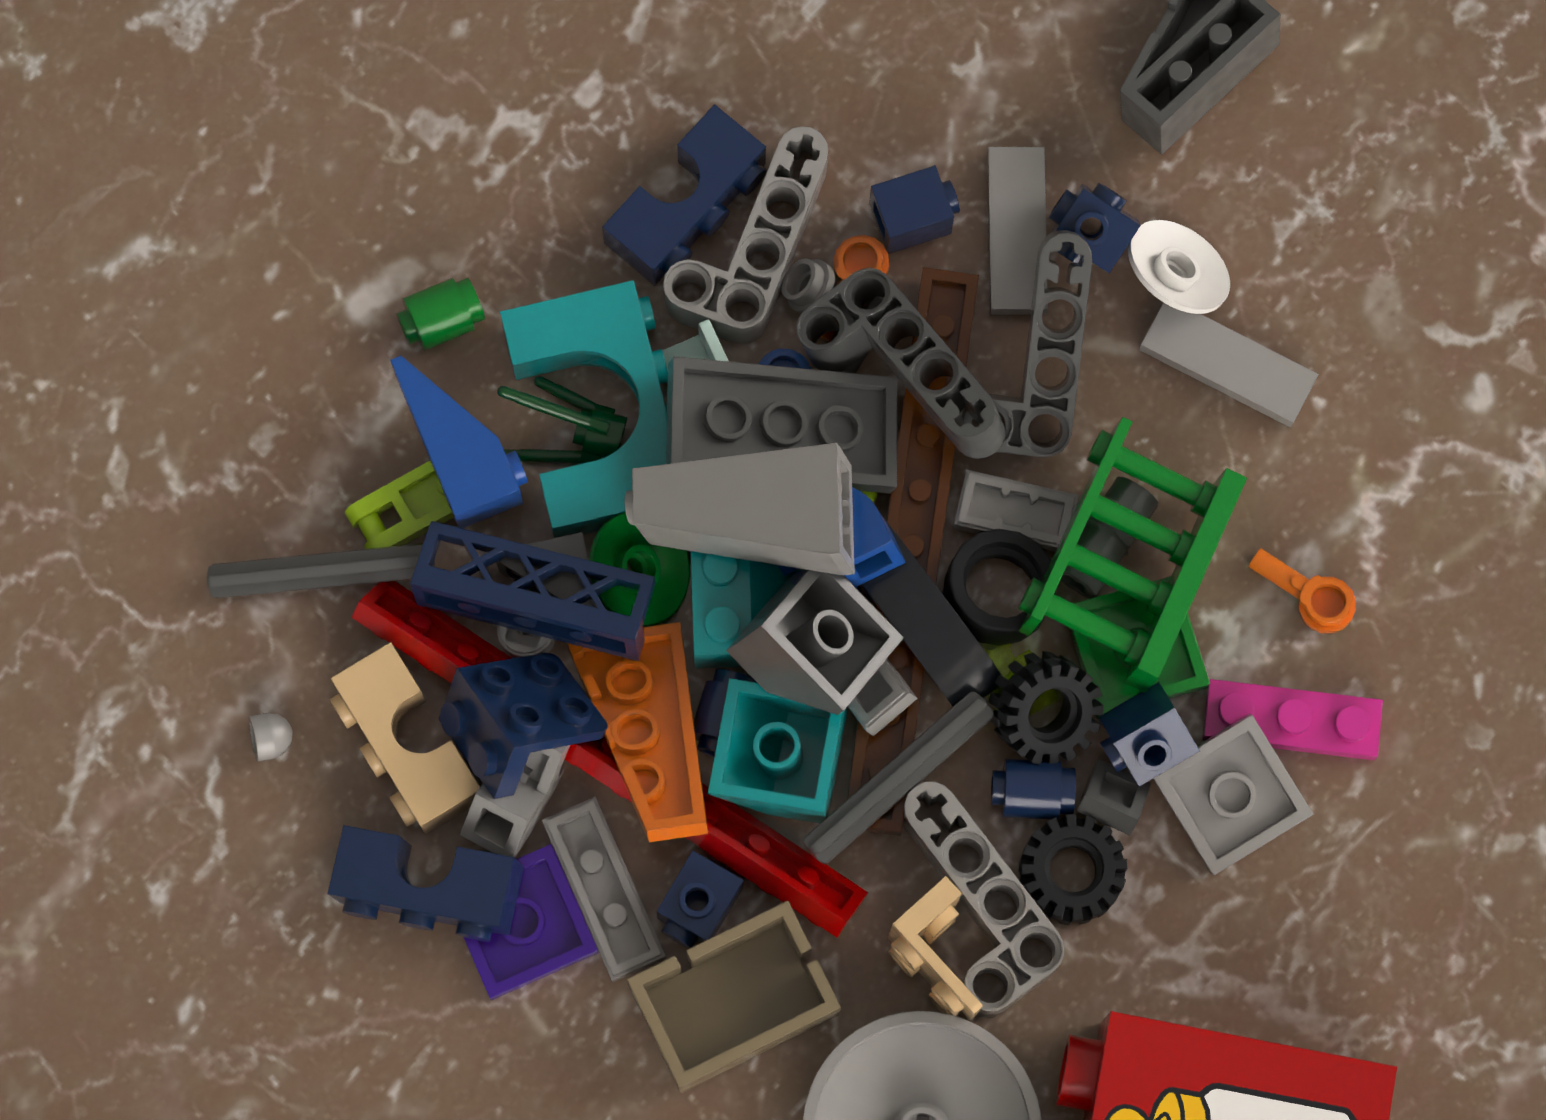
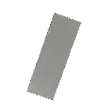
M988 147L990 315H1030L1037 254L1041 242L1046 238L1045 147ZM1047 280L1045 281L1044 289H1047ZM1048 304L1044 307L1042 315L1047 314Z
M1164 302L1139 349L1290 428L1319 375L1202 314L1180 311Z
M596 797L543 819L542 823L611 981L615 982L666 959Z

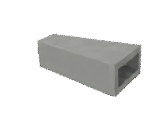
M838 443L632 469V490H628L625 493L626 516L629 524L635 525L651 545L843 576L855 574L852 465Z

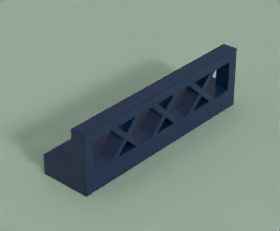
M434 521L430 523L410 582L416 605L639 661L645 642L643 623L656 584L655 577ZM440 541L464 546L472 559L471 562L454 571L432 566ZM476 550H480V551H484V552H488V553H486V554H484V555H482V556L479 557V555L477 554ZM508 557L520 560L528 575L510 585H504L494 582L486 567ZM532 564L544 567L535 571ZM479 571L483 579L472 577L471 575ZM564 571L575 574L584 589L563 600L551 597L542 581ZM588 578H592L599 581L591 585ZM617 585L638 590L631 616L607 611L598 595ZM535 586L538 593L526 589ZM591 600L594 607L583 605V603Z

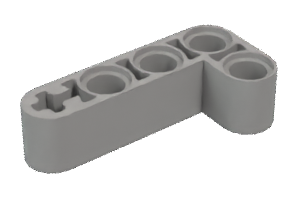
M796 127L786 132L779 141L728 272L689 259L678 261L669 268L664 277L663 292L666 310L673 319L695 329H698V323L709 319L717 337L733 343L746 344L761 337L768 325L782 289L784 276L792 264L826 177L828 146L820 132L810 127ZM802 153H808L811 155V159H807L804 162L799 182L792 179L793 161L798 160ZM787 201L793 204L798 211L790 218L778 219L772 216L767 209L775 202ZM765 251L774 255L778 262L770 269L757 270L747 260L755 252ZM690 282L701 286L705 292L698 300L685 302L678 299L674 291L681 284ZM747 302L753 305L758 313L751 320L741 322L732 319L727 311L735 303Z
M923 782L915 786L907 795L904 804L903 824L908 834L943 879L947 876L962 893L959 899L960 903L994 946L992 951L972 965L963 980V984L983 1005L977 1015L981 1017H994L1006 1011L1051 977L1062 962L1064 942L1059 932L952 791L945 785L937 782ZM922 800L928 806H932L937 802L942 806L938 819L947 833L954 824H957L960 828L950 833L940 847H937L934 843L941 834V830L931 818L924 819L922 822L916 818L920 809L919 802ZM958 845L973 847L980 856L981 865L977 870L969 873L957 871L949 861V852L952 848ZM993 892L1007 893L1016 904L1015 915L1007 920H998L991 917L984 906L986 896ZM1033 938L1043 940L1051 950L1050 963L1044 967L1035 968L1024 962L1020 954V946L1024 941ZM983 973H991L998 976L1005 987L1004 997L995 1003L981 1001L973 990L974 979Z

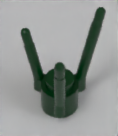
M538 376L534 380L537 387L582 410L581 413L506 386H500L497 390L498 395L502 398L577 425L572 443L583 446L582 451L503 449L505 454L516 451L521 462L583 464L599 460L602 457L605 458L620 448L627 417L615 414L616 409L597 404L542 376Z

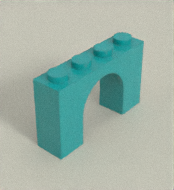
M634 280L500 311L516 380L576 366H594L608 370L620 377L634 393L640 408L638 421L632 435L616 452L596 461L539 474L554 538L580 532L585 535L599 531L609 519L626 512L625 493L628 490H632V469L666 464L667 405L664 403L660 384L668 383V371L662 349L651 351L647 331L656 329L649 296L638 298Z

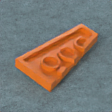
M676 622L643 627L645 642L639 661L567 643L568 651L587 696L608 724L604 735L648 841L656 842L708 834L681 623Z

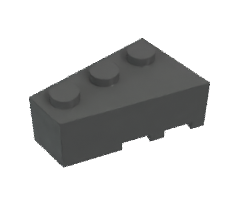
M1169 0L1168 8L1155 32H1151L1120 89L1122 121L1162 155L1280 45L1281 14L1265 0Z

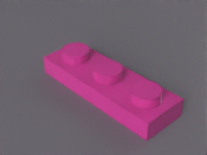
M1214 679L1209 680L1210 685L1206 692L1202 740L1211 738L1246 715L1252 714L1272 748L1375 760L1378 757L1383 700Z

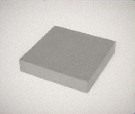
M1252 714L1246 715L1199 744L1197 747L1200 752L1153 778L1213 876L1314 815Z

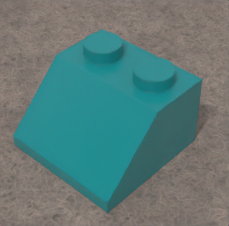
M691 551L695 669L742 667L726 650L784 582L801 569L784 576L775 564Z
M729 678L708 794L768 815L820 824L830 813L848 713L847 708L836 715L767 693L758 683Z

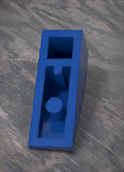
M399 356L391 359L395 376L458 528H465L522 505L523 500L519 486L528 483L516 451L505 454L499 438L405 358Z

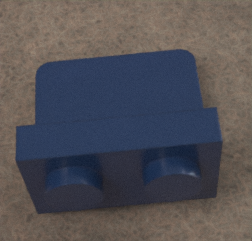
M542 653L457 668L438 719L445 733L452 738L470 764L473 773L480 778L494 799L515 794L531 752L599 740L604 737L608 727L603 716L561 659L552 653Z

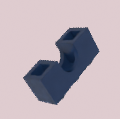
M715 104L677 144L678 163L688 170L698 182L694 193L683 201L666 203L654 198L639 186L602 226L604 244L654 286L664 277L672 265L678 261L691 258L693 252L689 248L703 233L710 237L722 226L730 213V210L726 207L740 192L745 196L749 195L766 175L767 170L764 168L766 164V146Z
M343 825L327 893L339 903L344 904L343 913L371 920H377L379 911L399 914V924L433 931L435 922L456 925V935L490 942L492 933L509 936L524 866L514 857L457 847L453 865L447 877L437 885L420 888L412 886L408 878L407 866L412 845L399 835Z

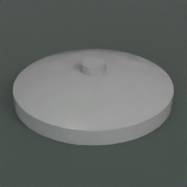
M912 1011L893 1014L872 1021L845 1038L831 1052L817 1072L806 1100L803 1120H1041V1112L1036 1093L1025 1069L1005 1044L979 1025L950 1014L932 1011Z

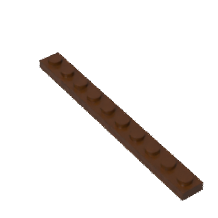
M923 267L917 311L966 367L979 275ZM913 336L912 345L917 341L918 337ZM939 377L933 380L928 389L940 390L951 382L952 377ZM905 387L897 444V487L890 494L887 522L936 585L955 445ZM875 604L874 607H875V608L881 613V615L888 621V619L885 617V615L881 612V610H880V609L878 608V606ZM903 639L888 656V659L918 699L875 736L868 733L858 721L847 799L915 740L924 667ZM907 794L866 831L901 836L904 804Z

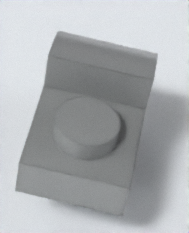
M570 745L531 752L515 794L512 796L494 799L485 785L482 784L475 794L460 836L495 854L515 858L537 825L564 771L561 766Z

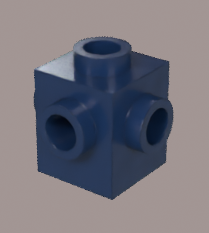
M1098 183L1094 190L1081 184L1075 194L1066 189L1048 217L1056 223L1051 233L1058 230H1069L1077 233L1087 242L1092 251V263L1108 273L1111 272L1141 225L1138 219L1122 210L1127 200L1101 183ZM1088 218H1096L1101 221V225L1095 232L1088 233L1080 228L1082 222ZM1063 242L1062 248L1058 253L1073 263H1079L1080 255L1073 252L1070 245L1071 242Z

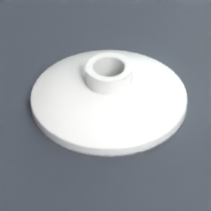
M1153 220L1142 224L1128 244L1129 261L1137 278L1149 292L1165 304L1180 311L1204 314L1219 308L1228 297L1230 277L1224 261L1212 245L1193 230L1175 222Z

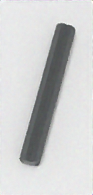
M423 543L212 564L208 567L207 585L212 597L226 598L412 579Z
M974 691L965 695L805 836L803 842L811 855L822 864L832 861L993 718L994 713L987 701Z

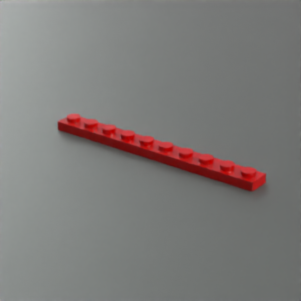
M396 581L379 582L359 600L351 617L371 630L374 635L389 643L391 642L393 646L418 661L424 668L433 671L450 683H452L457 668L512 659L443 612L416 605L413 593ZM605 736L599 740L570 745L565 757L568 763L582 769L609 787L618 796L632 802ZM702 783L708 834L685 838L706 851L715 860L726 864L756 884L765 893L773 895L783 903L789 901L792 909L806 917L812 924L823 928L838 938L869 892L828 865L820 863L810 853L734 803L709 795V787Z

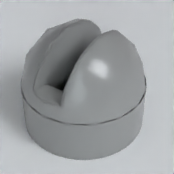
M263 713L248 717L251 742L257 762L275 759L288 750L292 742L293 730L285 718L273 713Z

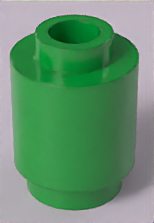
M450 278L404 297L402 301L405 310L396 313L408 344L419 341L424 351L474 331V324L485 320L481 303L469 278L458 282Z

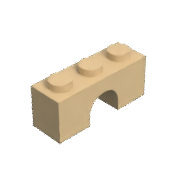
M391 642L331 678L339 694L330 698V702L347 729L357 723L368 743L359 749L377 778L386 772L390 776L398 792L389 798L407 827L417 821L426 835L471 807L480 786L452 740L428 753L410 752L397 742V728L401 719L409 711L424 703L425 699Z

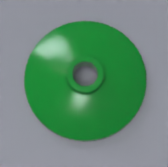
M626 512L612 517L600 528L591 547L590 561L627 570V563H629L633 572L655 577L656 584L643 626L662 622L674 614L682 604L689 586L690 565L687 551L649 544L636 526L629 524ZM591 578L592 585L599 581ZM617 585L598 595L607 611L631 616L638 590Z

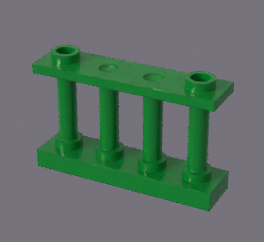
M1122 417L1111 433L1104 430L1099 432L1086 461L1095 464L1094 469L1043 580L1040 581L1033 578L1022 597L1018 609L1027 613L1019 632L1030 636L1045 615L1124 654L1123 661L1131 664L1124 683L1145 693L1156 682L1163 670L1247 477L1226 468L1213 484L1205 480L1201 485L1122 446L1133 422ZM1114 467L1191 505L1190 512L1198 515L1191 533L1183 529L1179 534L1101 496L1100 492L1111 468ZM1089 516L1169 554L1168 561L1176 564L1169 582L1161 579L1157 584L1078 545L1077 543ZM1070 566L1147 604L1146 611L1154 614L1147 631L1144 632L1138 629L1136 633L1130 632L1055 595L1054 593L1066 567Z

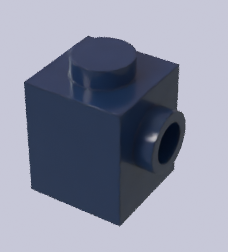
M936 165L871 186L869 205L888 254L952 233L954 214L960 212L959 202L951 181H941Z
M1160 682L1152 685L1145 693L1140 692L1099 716L1109 735L1108 738L1100 742L1117 773L1128 767L1139 786L1200 752Z
M692 850L656 911L657 919L665 923L661 932L689 949L694 946L695 942L702 943L714 937L740 895L744 880Z

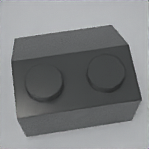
M801 569L784 582L726 651L767 693L838 715L847 708L904 637L845 576Z

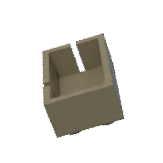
M789 901L686 950L687 960L691 969L681 973V966L676 956H673L627 979L629 989L680 1093L840 1015L841 1006L818 960L807 964L806 971L801 961L811 957L812 948Z

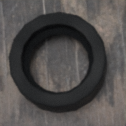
M1004 529L980 532L964 542L953 557L945 574L943 595L979 643L1003 646L1021 642L1028 637L1019 632L1027 613L1021 612L1017 616L1005 618L990 615L978 608L968 596L966 589L967 575L979 561L998 558L1009 560L1019 566L1031 580L1036 578L1042 581L1051 559L1039 543L1020 532ZM1044 615L1042 621L1040 622V624H1039V625L1036 627V629L1032 632V634L1038 630V628L1040 627L1041 623L1043 622V620H1044L1045 617H1046L1045 615Z

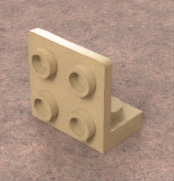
M945 876L892 924L887 937L891 941L892 948L888 950V953L908 976L913 977L919 972L932 986V992L928 994V997L941 1013L959 1016L971 1021L976 1017L983 1005L929 946L956 922L955 919L959 915L955 907L962 893Z

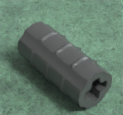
M1118 476L1104 495L1105 498L1148 519L1151 518L1158 507V501L1148 490L1125 477ZM1090 516L1077 544L1119 565L1123 557L1128 555V550L1136 538ZM1070 566L1066 567L1060 580L1069 588L1089 599L1097 597L1105 585Z

